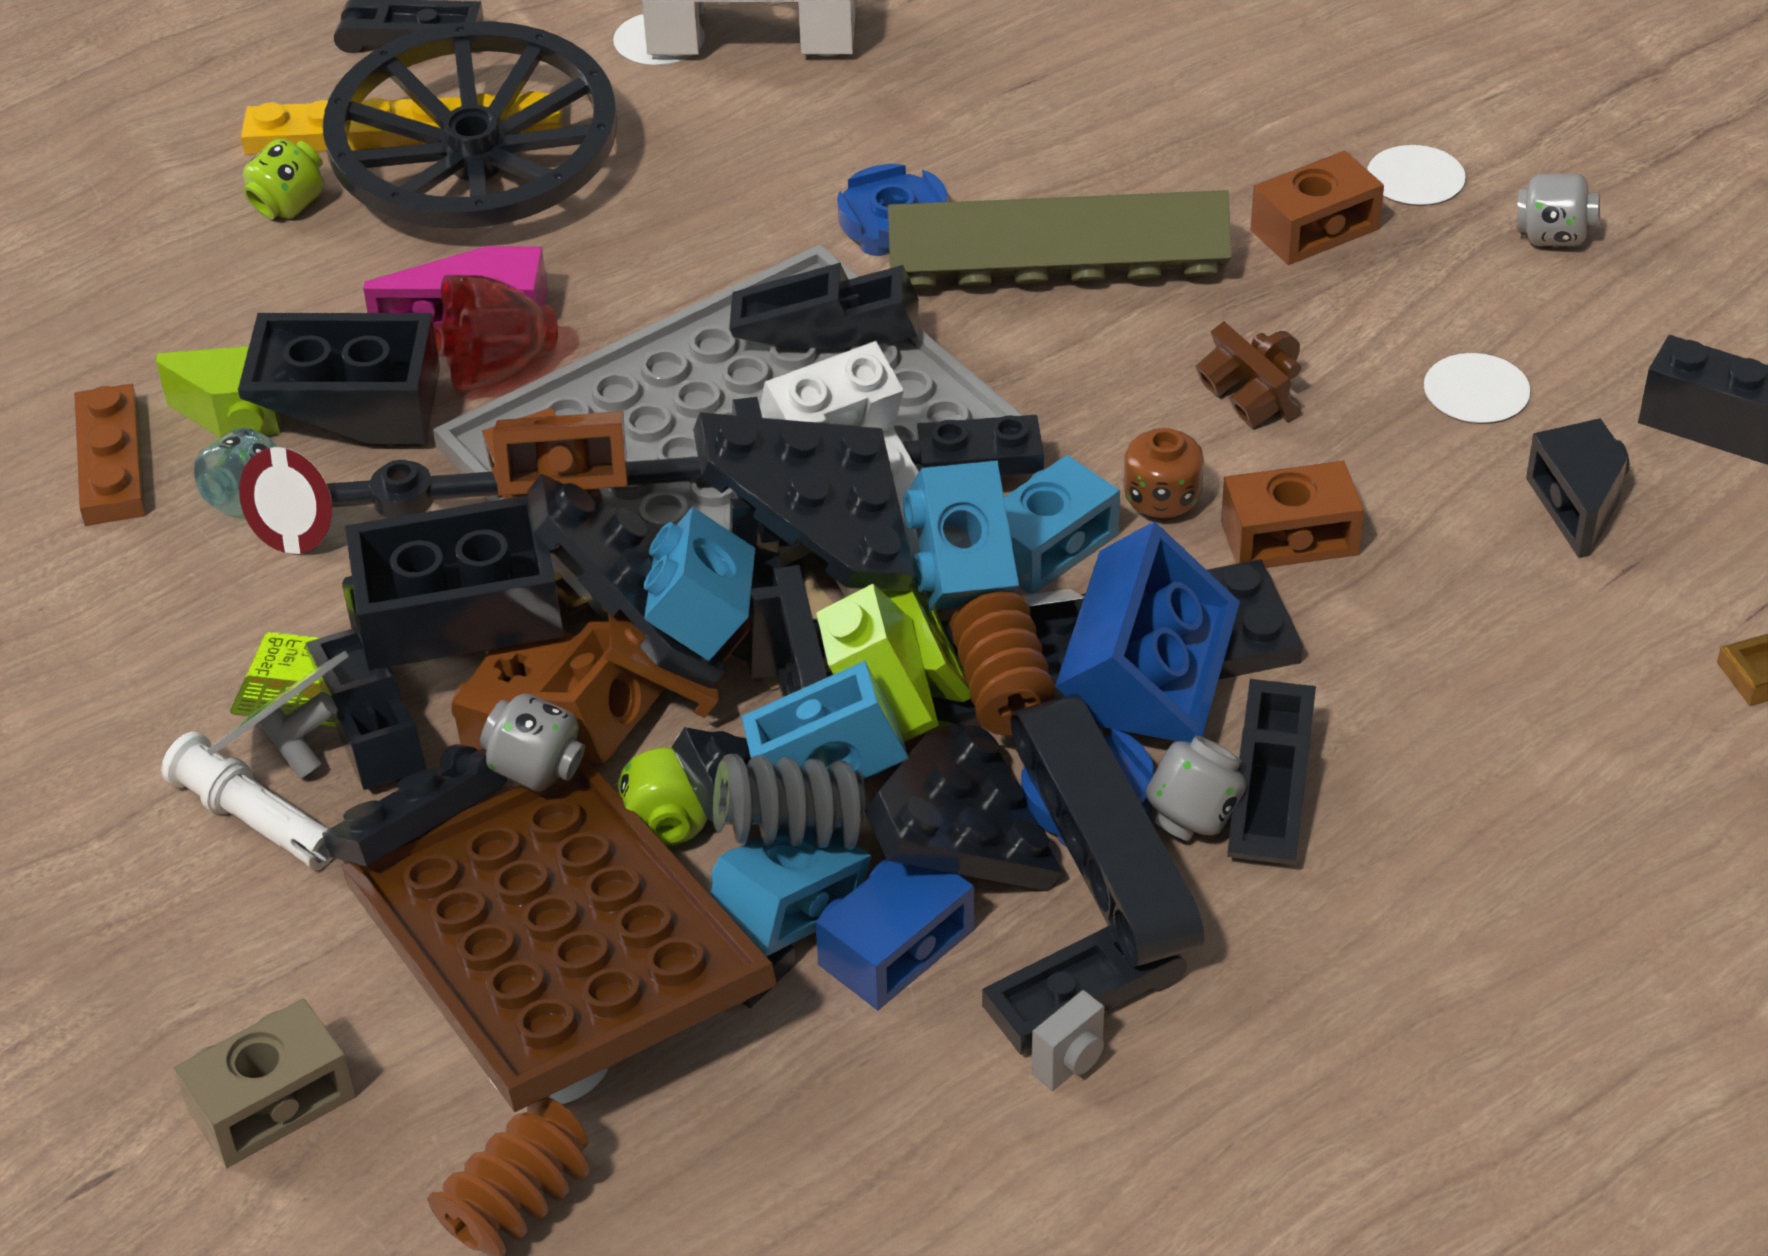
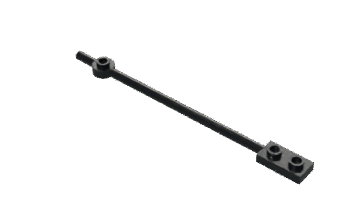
M1007 415L996 418L917 423V440L901 441L914 465L920 464L921 468L998 461L1000 476L1033 474L1044 470V451L1037 415ZM698 456L627 461V486L704 480L701 477ZM395 460L387 463L372 475L371 480L326 483L331 495L332 508L374 505L375 510L386 518L426 512L434 500L498 495V486L492 471L431 476L425 466L408 460Z

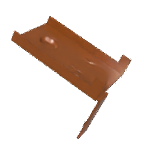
M751 611L744 623L720 649L723 663L750 631ZM623 612L613 618L608 613L609 651L604 656V659L699 703L693 712L705 718L719 701L718 683L716 682L710 689L657 666L639 647L646 639L645 635L631 623L630 619Z

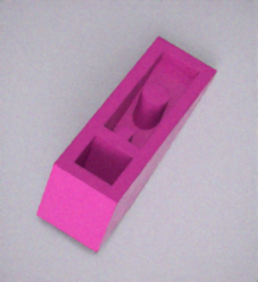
M485 246L365 281L363 291L367 313H432L435 333L540 334L548 288L542 247Z

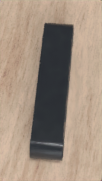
M1075 693L1013 711L1010 723L1018 755L1128 963L1132 967H1138L1202 947L1204 943V929L1196 902L1080 695Z

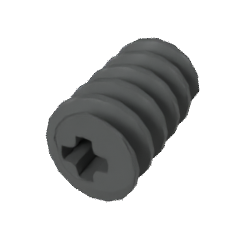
M728 754L719 763L713 794V821L717 833L722 831L725 823H732L736 842L744 844L747 842L752 824H758L764 845L774 844L779 827L786 826L791 846L799 847L806 828L810 827L814 830L818 848H826L829 845L833 830L840 829L844 848L847 850L855 848L865 813L864 779L861 771L858 769L854 771L852 766L846 761H835L826 769L825 764L819 759H809L800 768L797 761L792 757L780 758L772 766L767 757L757 755L752 757L745 766L743 758L738 754Z

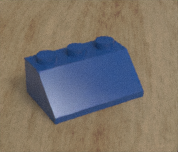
M1154 521L1099 551L1055 687L1065 696L1075 693L1080 695L1096 724L1100 727L1191 743L1195 735L1203 736L1240 601Z

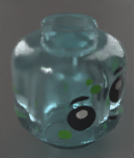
M239 427L225 433L202 448L194 461L193 471L196 486L202 498L214 509L226 515H243L239 499V483L242 471L247 462L256 453L267 448L278 447L271 438L252 428Z

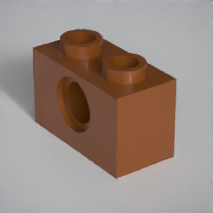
M1339 152L1254 185L1250 230L1289 266L1379 230L1384 184L1348 152Z
M623 411L496 421L492 433L498 496L528 494L527 491L541 474L563 484H575L584 490L627 486L628 462Z
M1344 460L1224 476L1221 523L1236 564L1261 559L1265 568L1359 555L1364 508Z
M589 622L529 691V693L570 711L576 717L579 723L577 741L585 745L583 757L592 765L604 764L615 754L617 747L638 721L648 713L651 705L665 689V687L604 659V656L609 651V622Z

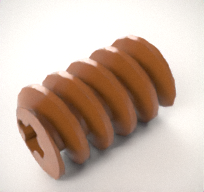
M995 591L962 604L952 614L949 626L952 629L954 644L958 648V658L964 668V678L969 686L970 698L975 705L978 722L989 732L1011 736V713L1018 709L1050 701L1055 694V683L1048 673L1049 665L1042 654V643L1036 635V625L1030 617L1029 604L1023 596L1012 591Z
M550 1097L527 1106V1112L517 1113L506 1125V1132L495 1133L485 1144L484 1152H475L464 1164V1172H453L443 1183V1192H432L427 1200L431 1210L444 1228L468 1248L480 1250L487 1256H504L507 1251L504 1242L497 1233L499 1230L513 1239L521 1240L528 1230L525 1221L519 1214L520 1210L534 1219L542 1220L549 1210L545 1199L540 1193L541 1190L554 1199L562 1200L570 1191L561 1171L577 1180H583L590 1173L588 1162L582 1154V1151L588 1146L587 1135L572 1112L558 1101Z

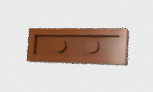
M133 383L112 387L101 386L93 390L74 392L79 506L84 525L89 526L144 517L145 502L138 400Z

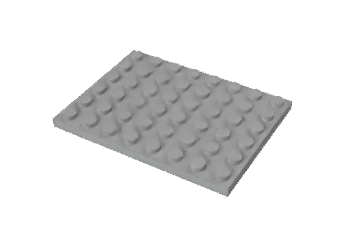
M820 244L434 428L436 448L462 474L490 472L491 468L488 462L482 430L494 427L497 420L518 419L553 407L556 416L623 411L627 461L698 456L693 428L700 412L732 415V400L758 397L760 405L765 381L860 347L800 348L769 345L733 338L729 330L732 293L836 263H841L848 279L858 276ZM919 327L917 337L878 344L904 389L894 425V430L901 441L917 440V423L996 418L1007 415L1023 416ZM920 464L915 465L919 472L921 470ZM705 480L599 488L603 503L616 509H628L637 514L644 522L660 530L670 521L677 525L692 506L727 530L730 528V499L734 498L733 490L728 488L725 492L721 493ZM498 495L484 496L488 501L503 499L502 496ZM801 542L795 548L789 544L788 546L779 547L781 565L784 567L813 551ZM565 549L551 553L553 569L563 577L580 597H584L588 601L590 607L604 622H609L608 612L602 609L603 607L577 580L584 572V569L575 563Z

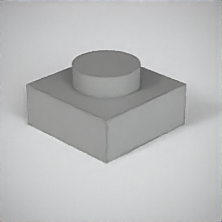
M1082 990L1032 1031V1075L1050 1090L1054 1091L1073 1074H1084L1099 1059L1104 1048V1006Z

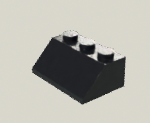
M1668 335L1648 369L1638 423L1768 465V365L1752 358L1740 357L1705 346L1694 340H1685Z

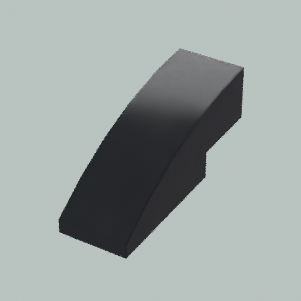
M836 263L734 291L732 293L729 330L733 338L769 345L800 348H848L863 346L874 341L877 344H883L918 336L919 298L903 265L848 279L841 263Z
M360 627L306 642L305 644L314 670L344 651L349 656L320 677L318 682L322 692L327 693L336 704L337 713L332 718L363 790L427 770L416 725L400 698L395 675L390 667L374 670L368 669Z
M1250 679L1239 755L1242 763L1238 768L1246 779V788L1236 808L1232 811L1227 857L1296 865L1316 686Z

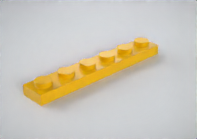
M529 91L519 94L504 120L550 93ZM476 94L477 105L489 107L496 95ZM460 97L438 98L450 111L461 107ZM371 98L361 103L440 128L412 99L385 100L382 98ZM328 100L306 104L280 105L270 102L259 106H247L241 134L244 154H258L268 143L278 138H283L294 144L303 141L316 152L326 151L323 137V117ZM563 108L521 133L562 128ZM351 121L349 126L348 144L351 150L427 144L355 121Z

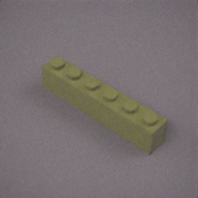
M1229 190L888 205L890 268L903 265L914 289L936 287L937 278H958L959 286H986L992 284V276L1015 275V283L1039 284L1048 282L1049 274L1071 273L1072 281L1090 282L1104 280L1105 271L1127 270L1128 279H1152L1161 277V269L1184 268V276L1205 277L1218 274V266H1226L1232 258Z

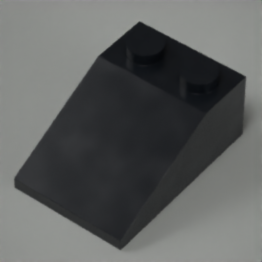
M257 313L238 387L239 397L242 400L367 444H426L440 372L432 313Z

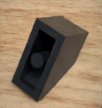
M1601 418L1533 433L1526 474L1527 481L1578 558L1591 555L1619 503L1624 475L1628 474L1630 467L1625 445L1622 441L1614 438Z

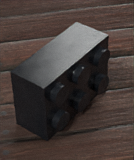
M528 495L345 525L356 612L369 670L564 637L549 548L533 532Z

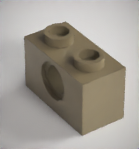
M304 998L280 1011L267 1014L256 1024L216 1045L203 1048L192 1058L174 1067L188 1112L226 1168L356 1098L344 1052Z

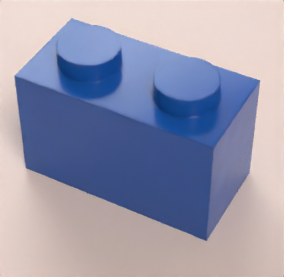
M887 859L882 861L874 868L865 882L845 898H838L832 901L823 910L819 919L815 921L818 965L877 1011L880 1010L974 931V886L958 874L891 862Z

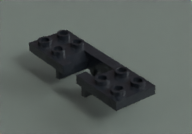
M758 397L733 399L732 415L763 418ZM733 491L734 498L730 499L729 531L755 548L749 606V612L751 611L750 631L731 655L748 662L751 679L777 675L783 698L830 677L833 673L832 671L825 670L823 658L826 657L819 622L818 618H812L800 566L782 567L779 547L788 546V543L753 517L756 508Z

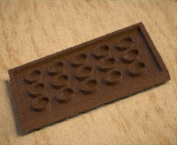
M585 757L582 758L578 769L569 781L558 778L550 788L542 792H534L520 785L454 815L367 867L351 862L342 865L350 890L514 1112L537 1101H541L578 1081L609 1068L648 1047L675 1036L683 1030L733 1006L739 1005L747 999L777 985L771 961L634 811L626 809L622 797Z

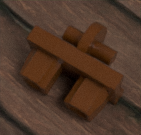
M1225 321L1210 331L1216 348L1195 367L1203 385L1216 397L1221 396L1238 381L1244 384L1229 399L1235 412L1248 426L1253 429L1275 413L1289 423L1302 413L1300 406L1289 397L1292 385L1290 379L1295 378L1301 371V365L1296 362L1300 352V343L1294 336L1286 331L1275 332L1268 337L1264 333H1259L1250 344Z

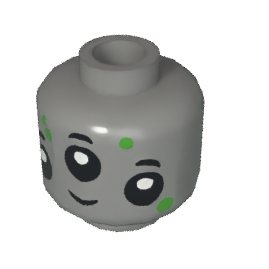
M1537 174L1531 178L1528 188H1519L1518 232L1527 233L1530 243L1537 247L1580 246L1587 238L1588 227H1599L1600 193H1589L1588 182L1581 174Z
M531 693L520 694L510 702L504 699L500 700L484 725L479 746L486 750V763L494 773L534 792L547 790L558 778L569 781L578 769L585 752V745L577 741L579 723L576 717L570 711Z
M1195 735L1191 743L1184 741L1173 743L1146 789L1147 799L1159 811L1154 820L1155 823L1170 834L1186 841H1190L1194 832L1212 836L1219 834L1224 829L1232 815V811L1236 808L1245 792L1246 779L1238 770L1242 761L1224 747L1201 736Z

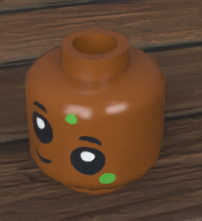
M1159 428L1142 433L1129 443L1124 456L1123 486L1125 497L1133 508L1150 518L1167 520L1188 512L1198 503L1203 490L1204 457L1202 448L1194 438L1171 428Z

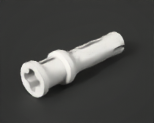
M194 731L183 734L167 750L162 761V778L173 787H187L199 795L202 805L213 814H233L251 828L293 854L312 870L323 869L333 860L330 857L322 835L328 828L254 780L250 766L241 759L233 757L227 759L218 752L210 756L207 752L212 747L210 740L200 732Z

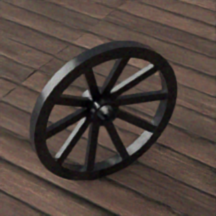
M491 21L463 22L436 26L408 34L381 46L356 63L343 76L328 99L323 117V137L329 164L336 178L353 197L369 208L396 220L415 225L450 229L478 228L509 223L540 213L559 204L575 194L597 174L613 148L617 132L614 92L607 75L595 59L574 43L556 34L526 25ZM490 51L521 55L490 106L477 105L471 52ZM455 54L461 107L450 111L408 67L429 59ZM540 61L561 70L573 79V81L504 120ZM391 78L440 128L361 103L378 85ZM585 95L588 96L594 111L590 125L521 133ZM351 121H355L427 144L352 151L348 144L349 126ZM581 144L566 161L554 170L513 154L514 152ZM438 161L400 187L384 181L367 169ZM501 169L531 181L513 189L487 194L486 179L496 175ZM453 174L469 181L470 197H445L425 194Z

